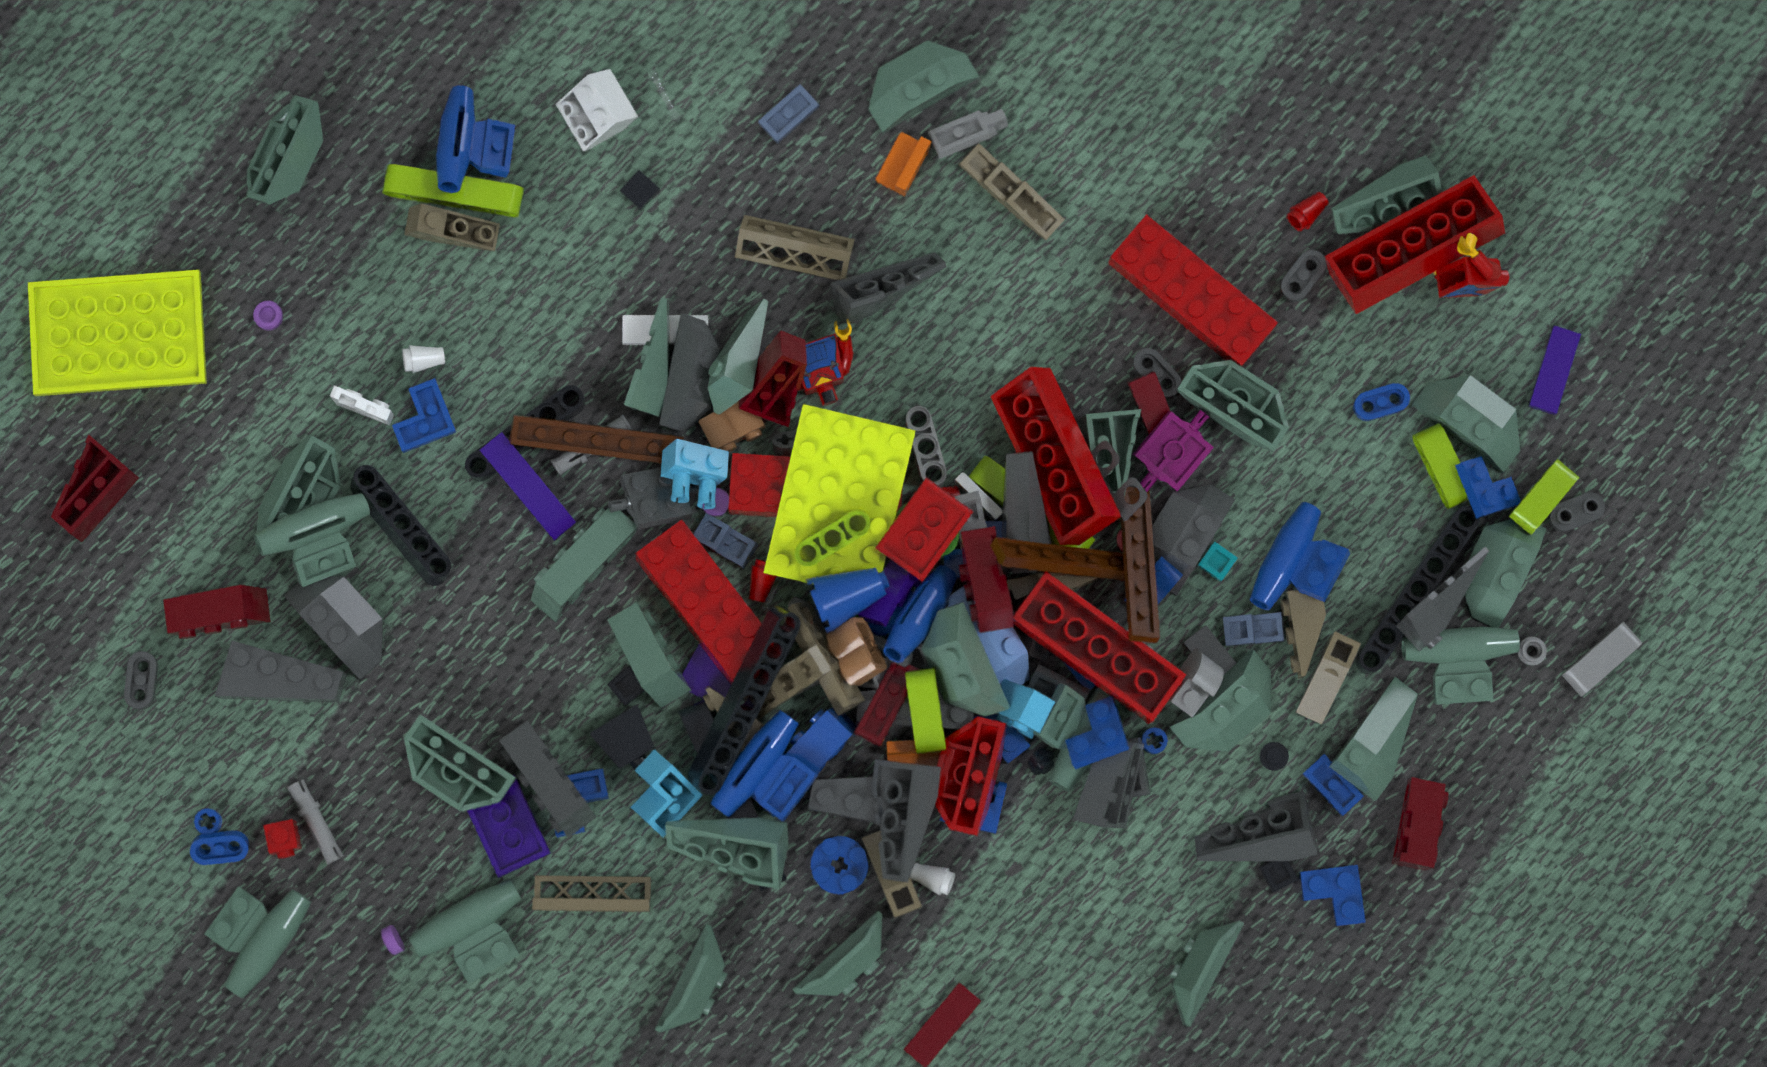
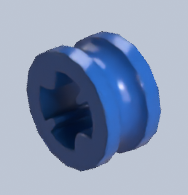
M1156 727L1146 730L1141 738L1142 743H1144L1143 749L1150 754L1162 752L1168 742L1165 732ZM1150 733H1154L1156 737L1161 736L1162 742L1158 743L1160 745L1159 748L1155 749L1153 745H1147L1146 739H1150L1148 736Z
M206 808L196 814L194 824L196 829L202 834L216 833L222 826V818L215 810ZM206 814L209 817H215L216 823H212L214 827L210 830L206 826H201V820L204 821L202 817Z

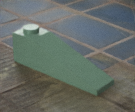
M662 297L650 327V342H646L641 353L640 363H643L641 369H635L624 403L628 408L660 418L670 372L669 301Z
M766 299L761 300L746 312L709 368L708 390L714 413L718 415L753 390L768 307Z

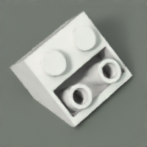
M610 69L588 74L556 103L583 152L623 131L638 117Z

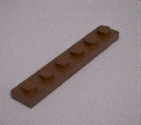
M513 414L509 443L662 463V451L674 440H684V437Z
M1128 487L1126 489L1124 498L1128 504L1132 505L1138 502L1140 492L1137 487ZM1148 490L1147 500L1127 521H1124L1121 517L1129 641L1157 643L1160 639L1150 490Z
M995 537L990 545L1001 566L1125 581L1123 553Z

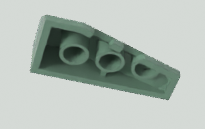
M1426 155L1392 169L1331 208L1336 232L1338 234L1368 232L1372 228H1377L1442 193L1437 169Z
M1396 677L1392 679L1329 766L1374 801H1377L1394 776L1418 696L1415 691Z
M764 818L667 821L665 825L667 848L697 861L705 859L719 865L718 870L724 873L730 870L744 876L742 880L747 883L775 889L780 888L788 850L787 822Z

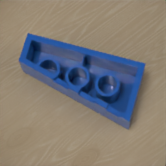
M834 708L828 709L826 712L821 709L809 721L813 726L806 733L801 730L790 741L793 747L786 754L783 753V755L796 757L818 774L825 767V763L828 760L830 761L844 748V743L850 737L856 736L855 730L857 725L846 714L838 716ZM753 794L752 797L758 802L755 794ZM765 809L772 817H775V815Z

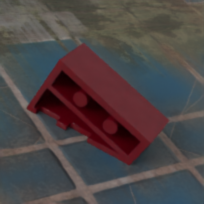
M781 330L758 358L753 390L738 401L740 410L789 427L791 412L796 404V395L798 390H800L807 366L805 339Z
M89 434L85 441L84 451L74 465L73 475L69 483L65 484L51 515L58 524L80 542L86 539L139 479L136 474Z
M995 526L961 532L963 564L958 565L961 582L966 581L967 583L963 585L965 600L972 603V605H968L971 621L977 623L979 633L1013 628L1012 604L1006 576L1003 575L1002 567L990 547L996 537Z
M236 585L163 599L167 634L179 635V639L195 638L196 633L200 632L217 634L221 633L222 629H243L249 625L271 622L266 588Z
M1414 777L1407 780L1392 864L1425 871L1434 868L1438 855V837L1441 836L1443 829V820H1441L1442 808H1446L1449 792L1445 791L1446 784Z

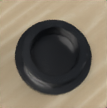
M1270 742L1260 751L1261 764L1268 770H1280L1288 762V750L1281 743Z
M1044 748L1035 751L1028 761L1031 772L1034 775L1048 773L1054 765V753Z

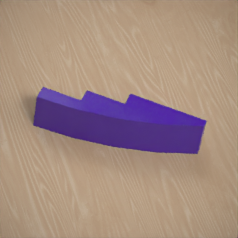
M502 432L480 449L483 456L554 541L576 523L516 448L509 443V440Z
M892 560L889 561L883 570L890 586L885 589L886 595L858 614L866 622L884 627L887 626L896 606L903 607L912 586L917 588L921 583L918 578Z

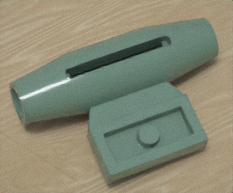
M362 493L326 500L284 516L254 534V540L262 556L294 550L293 558L291 559L299 584L305 587L356 567L349 542L339 532L370 515V509Z
M1479 626L1444 629L1440 633L1443 639L1431 650L1426 646L1420 652L1407 637L1402 638L1401 649L1404 661L1438 664L1433 675L1434 704L1436 705L1493 701L1492 672L1485 660L1518 653L1520 649L1517 630Z
M1059 683L1051 698L1055 703L1040 733L1033 732L1035 736L1049 746L1057 749L1060 748L1049 781L1067 792L1072 790L1091 764L1075 769L1072 765L1065 740L1092 730L1085 705L1110 696L1099 687L1095 689L1085 702V698L1069 686Z
M511 879L480 890L437 914L412 934L409 940L420 958L454 946V959L468 984L519 955L506 929L495 923V921L522 899Z
M238 886L205 932L206 936L226 951L239 953L224 984L228 990L244 998L269 973L296 935L311 901L292 889L268 913L264 903Z

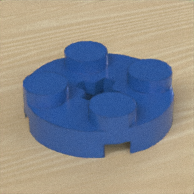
M836 836L825 839L817 846L811 858V871L814 880L823 890L832 894L839 895L854 891L864 882L867 876L868 860L865 850L858 842L849 837ZM841 856L844 858V863L848 865L847 870H841L840 874L835 873V867L831 866L832 860L837 861Z

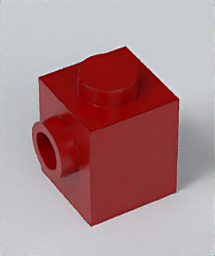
M290 819L263 825L269 854L277 855L278 859L295 856L294 851L302 850L297 821Z

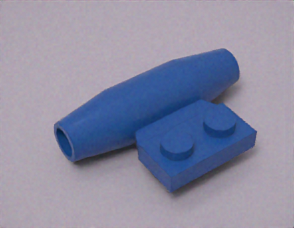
M458 85L452 87L441 117L436 152L438 188L447 193L460 191L469 163L477 168L479 172L507 178L510 170L515 125L492 119L475 122L473 90L467 86Z
M1301 502L1280 529L1260 566L1250 596V601L1255 606L1263 610H1270L1290 583L1300 593L1323 602L1326 601L1350 552L1349 549L1324 539L1322 541H1312L1321 516V511L1316 506L1307 502Z
M944 565L938 566L916 588L914 593L910 590L903 607L896 606L886 627L866 622L871 632L876 635L886 636L887 633H890L883 648V653L889 660L896 663L903 662L926 638L937 612L946 607L956 583L957 575L951 568Z
M779 710L754 734L736 758L723 786L715 793L711 804L730 817L749 797L755 794L761 806L784 822L818 777L817 773L796 757L783 755L799 723L782 710Z

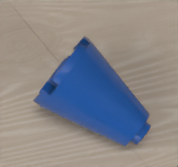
M876 567L806 579L808 585L813 583L815 589L810 592L822 622L828 620L830 624L829 627L825 628L827 633L834 631L840 625L886 595L885 589L890 587L884 571L878 573Z

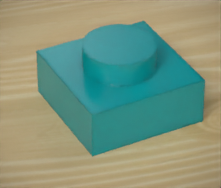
M1214 542L1198 564V567L1221 582L1238 557Z

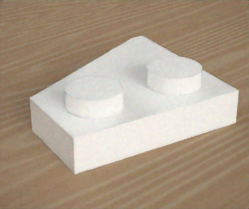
M337 386L333 387L330 397L337 406L390 425L394 414L388 409V404L373 399L371 402L362 398V394L353 390H344Z

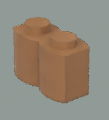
M736 402L720 415L713 412L699 420V424L711 447L729 451V453L737 448L736 443L744 439L747 442H751L763 435L761 431L765 429L761 417L740 410L739 402Z
M852 617L834 631L826 634L828 650L832 656L838 659L840 676L849 685L861 686L887 669L884 657L875 644L871 629L863 618Z

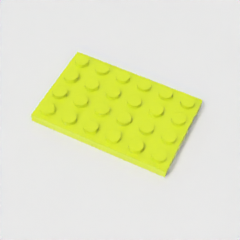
M199 270L28 282L33 395L46 396L207 384L201 272Z
M803 404L764 573L807 583L806 579L875 567L878 573L883 571L886 555L875 547L895 521L916 430ZM854 509H861L869 515L870 528L863 536L813 566H803L796 561L795 549L798 543ZM854 515L850 518L849 525L853 530L859 531L865 527L866 520L861 515ZM829 530L825 533L824 539L827 544L835 546L841 541V535L836 530ZM805 545L800 549V556L806 561L813 560L816 556V550L811 545Z

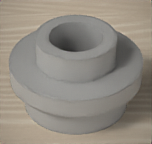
M1527 637L1520 642L1518 657L1523 663L1534 666L1545 659L1547 649L1541 639ZM1529 646H1533L1536 649L1534 657L1527 654Z

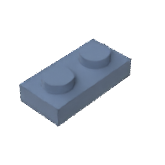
M800 84L758 121V124L778 144L818 109L819 104Z

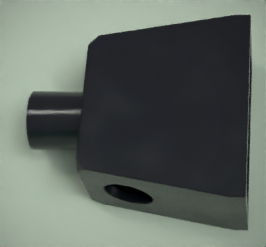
M637 705L590 733L596 743L621 771L630 765L635 771L647 758L646 756L655 749Z

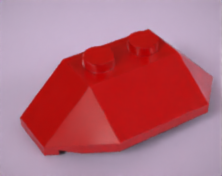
M976 717L970 723L945 738L946 750L941 751L937 767H941L935 806L950 830L978 836L988 813L1002 759L1006 723Z

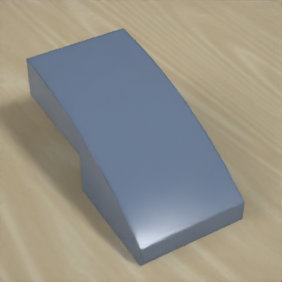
M707 513L694 532V536L700 544L745 569L758 547L757 542L735 531L729 525Z
M1282 612L1223 617L1226 646L1285 641Z

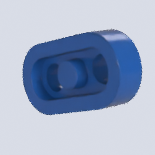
M1389 384L1361 393L1354 401L1353 411L1360 420L1373 421L1403 411L1409 404L1410 394L1407 388L1401 384ZM1390 395H1397L1399 403H1391L1389 400ZM1363 403H1370L1372 411H1364L1362 408Z
M240 831L201 834L193 839L190 847V856L200 865L237 862L247 855L249 840ZM237 841L240 845L233 847L230 845V842ZM207 844L210 846V849L204 850L201 848V845Z

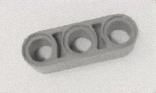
M915 406L907 412L905 424L906 428L916 430L912 451L921 482L925 480V474L928 470L937 469L942 477L934 483L942 487L945 483L947 472L930 412L925 407ZM914 415H922L926 419V424L922 427H915L911 424L910 419ZM922 442H930L934 447V451L924 455L919 452L918 445Z
M1623 621L1567 669L1562 676L1582 697L1633 653L1642 642Z

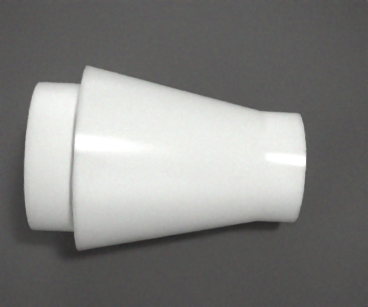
M409 345V348L402 349L405 372L412 371V373L445 364L443 347L434 348Z
M915 863L910 879L917 881L938 895H941V893L948 895L955 879V873L950 872L949 868Z

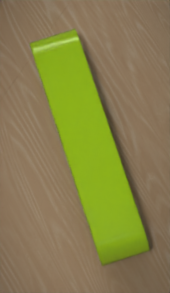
M388 164L382 193L395 198L508 217H518L524 188L514 184L465 176L460 191L447 193L438 188L437 171Z
M983 456L968 477L986 495L1003 507L1005 469L988 456ZM1046 516L1051 543L1060 545ZM1091 537L1081 545L1062 546L1089 549L1095 542V539Z

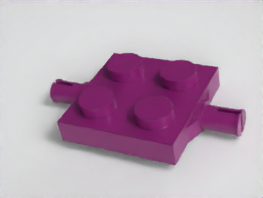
M1199 410L1190 423L1181 420L1173 412L1168 411L1133 453L1149 471L1140 482L1146 492H1148L1157 479L1166 482L1174 490L1178 491L1214 448L1203 439L1199 431L1200 427L1209 418L1203 411Z

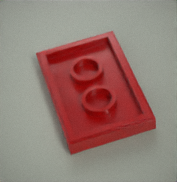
M926 477L875 548L923 582L969 519L973 510Z

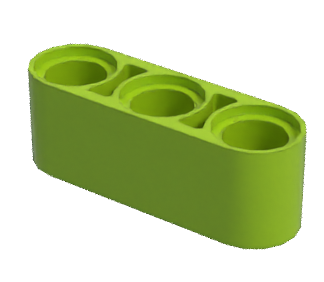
M1437 423L1412 435L1414 445L1445 507L1450 509L1469 500L1455 467L1460 461L1441 424Z
M1557 459L1512 511L1509 517L1527 533L1533 534L1576 483L1579 476Z
M854 509L798 543L795 549L796 561L803 566H813L863 536L870 528L869 515L861 509ZM861 515L865 518L866 525L862 530L856 531L850 527L849 520L852 516ZM829 530H836L841 535V541L835 546L825 542L824 535ZM811 545L815 548L816 556L813 560L806 561L802 559L800 549L803 546Z
M935 668L905 672L917 754L946 750Z

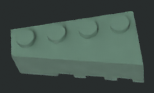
M601 508L592 518L593 524L587 530L582 528L574 536L572 541L575 543L568 550L565 547L562 548L554 557L553 561L555 563L548 570L544 567L534 578L536 583L531 601L553 621L557 622L562 617L561 613L567 601L573 604L580 597L585 588L584 583L586 581L591 583L598 577L605 567L603 563L606 561L609 564L635 536L637 531L635 523L621 511L611 513L609 508L607 510Z

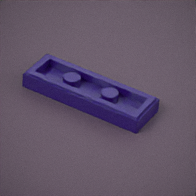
M1555 325L1552 327L1528 407L1553 415L1557 414L1580 340V333Z

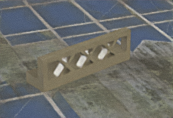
M744 215L739 230L735 258L842 280L847 277L855 239ZM744 239L756 242L760 249L756 252L742 250ZM776 246L784 248L788 255L783 258H777L770 250ZM802 253H809L816 261L811 264H805L797 256ZM830 259L843 261L842 271L830 269L825 262Z
M810 601L794 603L787 609L800 619L801 626L795 639L802 652L804 653L817 645L832 669L818 681L837 715H843L865 701L856 685H849L840 676L838 659L832 656L827 647L826 634L828 633Z
M535 876L532 910L650 912L651 877ZM541 882H554L561 891L554 898H541ZM558 882L569 883L563 888ZM575 882H582L590 890L582 899L573 898L566 891ZM587 882L599 883L594 888H592ZM603 883H612L619 890L612 899H602L595 891ZM616 883L627 884L621 889ZM632 883H645L644 899H631L624 891ZM564 893L568 898L559 897ZM592 894H594L598 899H587V898H589ZM622 894L626 899L617 898Z

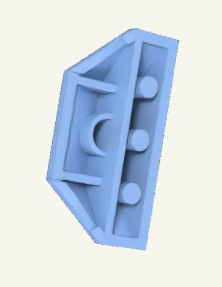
M961 587L950 595L947 605L949 607L963 602L969 614L968 605H972L971 601L966 602L964 588ZM972 622L999 684L1001 685L1004 679L1020 685L1030 680L1028 651L1014 628L979 633L977 623Z

